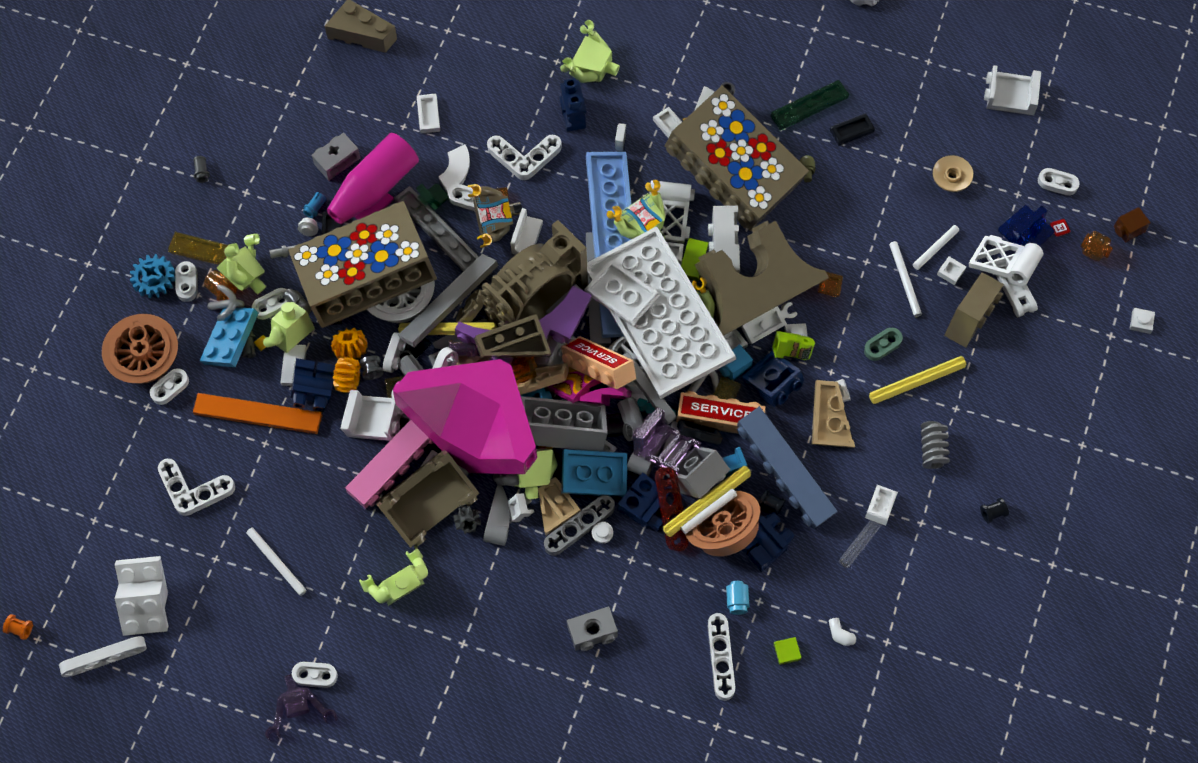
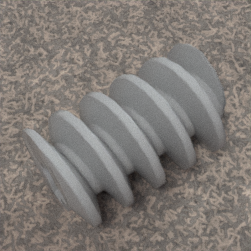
M936 421L923 422L920 426L922 429L921 436L923 437L921 440L923 445L922 452L924 453L922 455L924 461L922 466L926 469L941 468L944 464L950 462L949 458L944 457L949 455L950 451L943 449L949 446L947 441H943L948 439L949 435L942 433L948 430V426Z

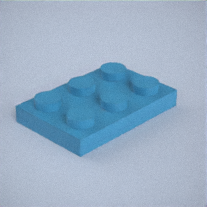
M236 307L234 312L223 321L217 320L200 362L204 365L236 367L259 312L254 308Z
M564 449L562 451L561 493L624 497L627 493V453Z

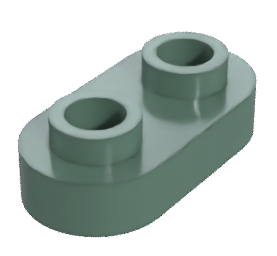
M896 328L885 329L866 342L864 348L865 356L872 361L882 359L899 348L903 339L902 333ZM891 338L895 342L891 343L888 341V339ZM875 349L878 353H872L871 350Z

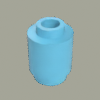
M743 581L730 582V585L726 586L727 608L730 609V614L733 615L746 614L748 612L747 608L750 607L748 585L744 584Z

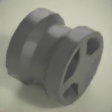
M367 356L360 360L365 380H374L384 374L383 368L380 367L381 360L379 356Z

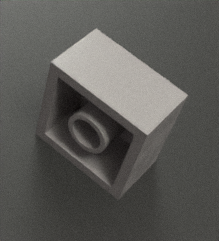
M696 446L666 475L681 494L701 498L711 491L710 489L716 483L724 480L730 468L716 450Z

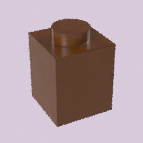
M1137 207L1118 217L1114 228L1116 234L1126 243L1145 233L1151 222L1142 210Z

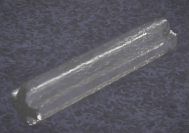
M870 520L842 555L839 563L845 568H849L882 524Z

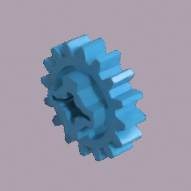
M157 254L153 258L146 255V260L144 261L139 258V265L133 264L135 271H130L132 276L130 282L136 292L139 291L141 296L147 294L148 298H151L155 294L158 298L160 297V292L167 294V287L173 288L171 282L175 281V269L172 263L167 261L164 256L159 259Z

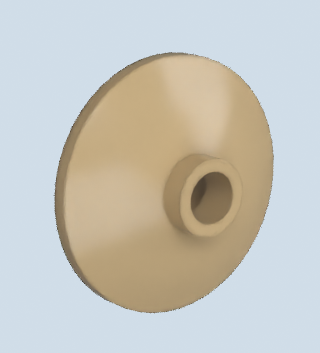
M945 156L935 163L933 178L940 188L950 192H958L966 189L971 184L973 169L968 161L959 156Z

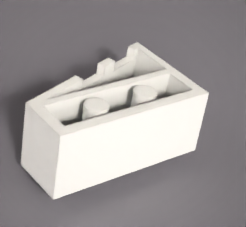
M738 205L713 206L712 224H708V236H712V242H709V252L713 249L716 253L723 250L732 260L735 270L740 274L739 225H737Z

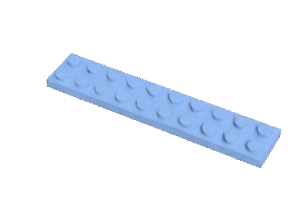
M586 152L595 258L632 240L621 236L614 224V219H609L606 215L607 211H612L615 215L612 206H619L623 211L631 205L626 152ZM599 303L602 338L623 337L624 335L609 309Z

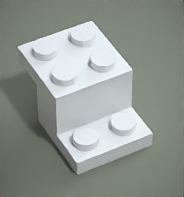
M161 556L116 560L115 569L119 585L115 602L123 636L168 631V621L165 612L168 590Z

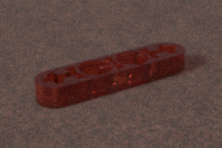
M661 467L655 474L663 526L670 522L669 518L672 514L679 515L684 511L678 476L671 467ZM664 475H670V478L663 480ZM664 486H672V489H664ZM669 492L674 495V502L672 504L666 502V495ZM682 530L671 537L665 533L666 543L670 550L683 551L687 548L689 541ZM680 538L681 542L678 545L674 544V540Z

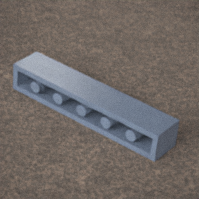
M760 406L738 421V433L743 439L747 438L751 443V451L755 456L762 458L764 461L763 467L769 474L773 473L777 479L775 481L782 492H787L790 496L789 502L795 509L799 508L803 514L801 517L808 527L812 526L815 529L838 512Z

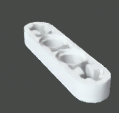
M715 613L708 619L714 691L718 699L727 701L735 693L727 618L721 613ZM716 619L723 623L720 628L721 635H716V626L712 625ZM722 640L726 643L727 647L724 651H717L714 648V643ZM719 662H725L729 666V670L726 673L717 671L716 665ZM726 678V687L731 688V690H728L727 695H724L723 691H719L722 688V679Z
M133 637L65 660L59 664L61 676H74L139 654L147 649L144 637Z

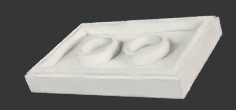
M610 260L584 289L585 292L592 295L594 300L632 327L660 297L656 290L613 260Z

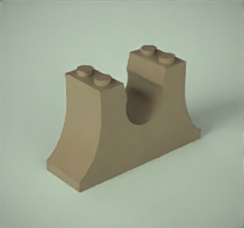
M768 220L752 228L753 233L747 236L750 250L757 259V270L753 277H745L735 270L732 260L723 250L716 253L713 249L700 256V262L694 264L700 276L706 279V288L715 302L713 320L723 336L829 278L825 270L810 266L792 250L776 221L770 224Z

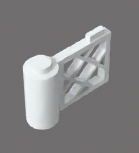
M651 180L652 189L654 188L653 180ZM659 181L661 186L657 192L661 194L665 216L668 214L674 221L666 228L663 226L661 232L663 234L666 233L665 241L684 243L685 239H689L690 227L687 226L689 203L694 201L695 189H691L692 185ZM675 208H683L684 215L676 219L671 211ZM677 225L682 231L681 237L672 236L668 230Z
M985 236L971 258L969 267L1007 277L1013 284L1025 286L1040 262L1043 250L1034 243L1022 246L1003 241L1001 237ZM987 244L996 246L995 249L988 251L985 247ZM1012 250L1016 251V253L1006 256L1005 251ZM1001 254L1002 258L995 260L991 258L992 255ZM985 257L989 261L985 263L977 262L978 259ZM1005 262L1007 264L1006 270L996 266Z

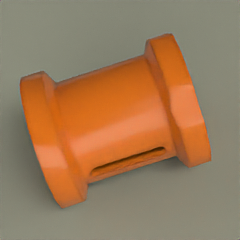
M10 614L3 624V633H12L25 640L31 634L33 622L29 620L25 622Z

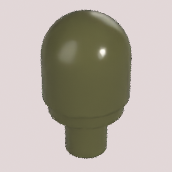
M805 155L800 159V162L809 170L804 177V182H811L812 175L816 170L815 160L812 156Z

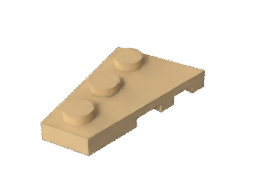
M563 363L513 371L520 395L566 381L569 373L568 364Z
M815 381L812 445L855 448L838 382Z

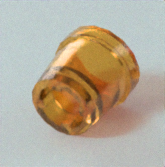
M217 270L211 271L204 280V287L216 296L217 301L228 300V297L217 289V285L226 286L234 294L238 290L229 279Z

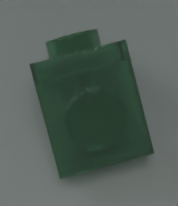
M422 183L416 187V190L420 193L418 196L420 201L425 206L429 204L434 210L449 199L447 193L438 183H435L428 190Z

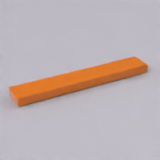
M202 393L197 394L193 414L198 416L318 434L322 418L321 412Z

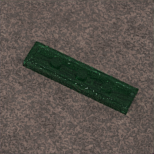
M837 80L772 111L771 117L781 131L849 98V93L840 80Z

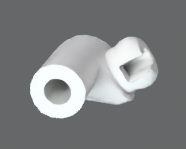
M839 618L829 620L832 638L835 642L844 646L856 643L855 634L843 630Z

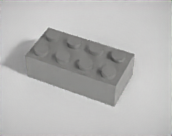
M521 396L536 446L603 452L607 437L605 405L583 402L572 403L571 401Z

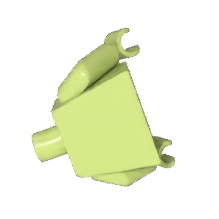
M591 20L585 21L588 29L582 25L580 31L583 34L588 33L589 36H585L573 60L567 57L562 61L565 64L560 67L561 71H569V74L581 83L601 82L606 73L616 76L620 65L612 62L611 49L597 31H593L594 23Z
M250 234L244 238L245 247L239 249L237 243L229 244L226 247L224 253L227 258L217 269L239 290L243 291L251 287L258 295L267 287L259 279L265 273V270L256 260V249H254V245L260 243V237L258 234Z
M414 546L415 550L412 553L406 551V555L413 565L405 567L384 580L380 585H375L371 575H367L368 579L365 581L360 579L359 582L363 591L369 592L377 602H387L389 606L425 584L423 579L428 576V569L419 549Z

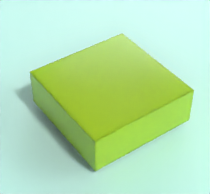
M796 637L774 642L779 665L801 660Z

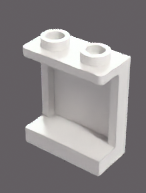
M993 65L992 71L987 73L986 84H989V89L986 88L984 100L987 101L986 109L1034 115L1038 106L1041 71L1033 70L1030 77L997 72L998 66Z
M350 390L340 429L347 437L391 441L400 431V418L404 412L396 405L393 398L362 396L358 390Z

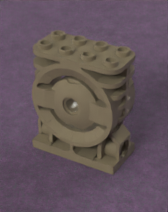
M559 220L552 224L553 237L545 244L538 243L523 249L511 258L497 275L492 277L491 285L488 283L482 285L481 292L484 298L486 319L488 322H494L497 328L537 314L540 320L545 316L546 311L566 294L574 284H577L582 290L588 286L587 248Z

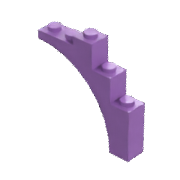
M572 286L565 299L552 312L539 320L546 340L550 335L558 343L563 344L565 342L569 344L591 301L592 295ZM458 322L455 328V335L464 343L471 342L476 345L475 336L490 330ZM489 358V360L501 359L511 365L514 358Z

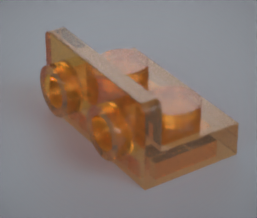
M533 357L513 359L511 366L517 386L519 383H524L537 376L535 371L537 364Z

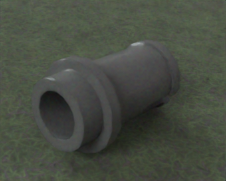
M196 156L193 160L195 167L194 178L199 183L207 182L210 173L207 171L206 158L204 156Z
M253 331L250 332L243 348V358H246V355L247 358L256 356L254 347L256 336L253 334Z

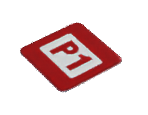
M1065 219L1050 223L1056 237L1070 233Z

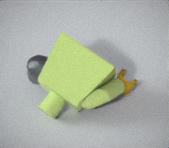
M288 289L284 293L283 298L287 302L282 304L281 311L272 318L270 336L265 337L263 335L254 342L260 351L266 347L277 346L288 353L315 329L309 317L311 307L298 291Z
M538 446V449H536L537 459L525 474H493V480L499 486L508 485L525 488L526 499L539 498L538 486L549 485L550 479L558 466L554 451L551 450L553 447Z

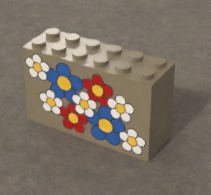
M723 85L671 132L665 144L667 152L671 156L676 157L680 161L681 166L686 171H690L695 176L696 181L709 190L710 195L714 199L719 200L724 206L738 205V222L749 231L786 198L809 172Z
M404 201L395 203L390 207L376 211L371 215L288 249L308 303L321 328L437 279Z

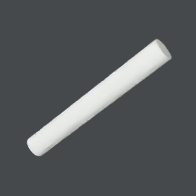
M953 225L912 264L913 267L919 270L959 232V228Z
M731 489L680 527L683 533H688L737 496L735 490Z

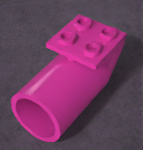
M389 133L346 176L327 208L328 214L337 223L342 224L353 217L358 220L376 211L385 209L394 200V197L388 194V192L419 162L416 152L399 135Z

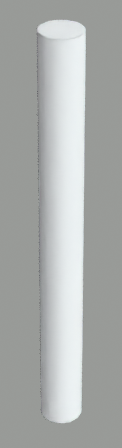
M896 241L891 242L889 245L914 317H919L922 313L898 243Z
M253 527L246 532L247 535L300 596L304 595L307 591L256 530Z

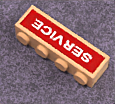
M580 336L570 341L569 344L566 343L561 346L562 361L567 363L568 367L614 389H619L636 379L632 359Z
M692 391L681 392L676 422L678 423L682 419L716 428L719 431L739 434L737 428H739L737 426L738 421L759 406L765 413L766 406H761L757 402L743 403L733 398L727 400L719 399L715 395L701 396Z

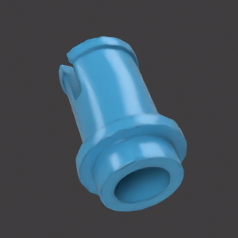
M316 192L309 204L303 207V213L308 218L317 217L318 210L327 201V198L323 194Z

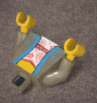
M472 184L467 186L473 189V193L468 194V197H474L472 199L480 236L477 239H483L484 244L480 246L483 248L499 241L509 232L510 225L513 224L512 216L520 215L522 206L520 202L509 204L508 196H503V193L488 186Z

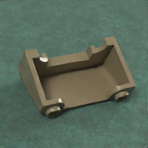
M443 450L380 498L376 504L411 548L413 545L416 547L421 545L426 540L424 537L427 534L426 532L460 505L466 504L467 507L472 505L478 499L476 496L480 493L450 454Z

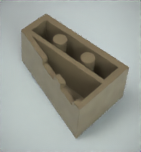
M346 0L325 25L327 38L330 40L335 38L343 40L347 44L356 43L364 48L385 53L397 40L394 25L351 0Z
M982 272L956 309L944 336L966 348L978 328L981 329L987 320L986 315L989 317L995 308L993 304H998L1003 296L1001 290L1004 284Z
M537 314L481 333L474 338L481 359L549 357L551 355Z

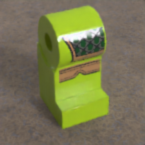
M777 331L772 349L775 358L789 356L808 360L811 358L815 341L799 334Z

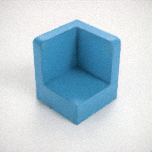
M740 447L735 448V454L722 458L730 468L725 479L742 466H747Z

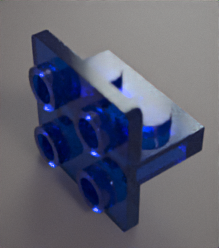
M1024 205L998 228V232L1009 242L1022 246L1028 243L1040 246L1054 234L1055 230L1046 223L1045 216L1048 210L1042 205L1035 212L1027 205Z

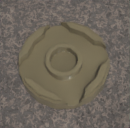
M481 289L475 290L465 300L464 304L466 305L463 309H459L456 322H471L484 305Z

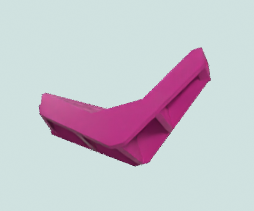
M498 359L408 372L401 381L395 384L393 395L396 405L442 451H447L457 465L468 471V473L525 474L537 459L536 445L512 366L505 361Z

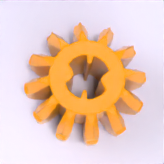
M354 327L351 330L346 328L345 331H338V335L333 336L331 347L337 359L345 357L361 359V355L366 354L368 343L362 330H356Z
M349 357L337 360L333 376V385L336 391L349 393L350 390H357L361 374V366L358 360Z

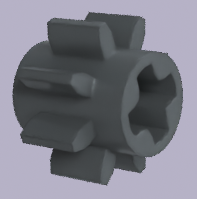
M470 506L459 508L458 515L453 516L454 522H456V530L462 529L464 534L472 531L476 532V526L481 525L478 510L473 511Z

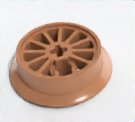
M136 314L126 317L109 330L103 341L102 359L104 365L114 377L128 383L153 382L162 377L173 364L178 351L177 336L171 325L158 316ZM144 334L142 339L136 340L137 335ZM160 337H162L163 340L155 344V342ZM124 344V345H126L127 347H129L130 349H120V348H121V346ZM119 355L127 356L119 360ZM149 361L155 363V365L151 367ZM144 364L147 366L146 370H143Z
M735 491L737 496L685 534L688 541L712 556H728L747 547L757 535L760 517L759 503L751 494Z

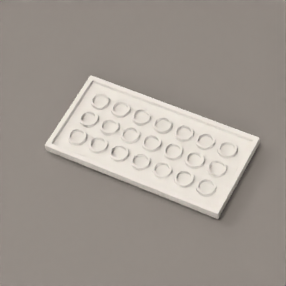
M658 227L587 262V273L591 280L600 273L610 260H613L659 293L660 297L633 327L610 311L660 399L736 360L735 354Z

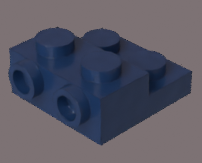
M773 351L742 376L743 381L759 393L760 398L773 407L778 404H784L788 399V395L793 390H800L804 382L801 370L784 358H775Z

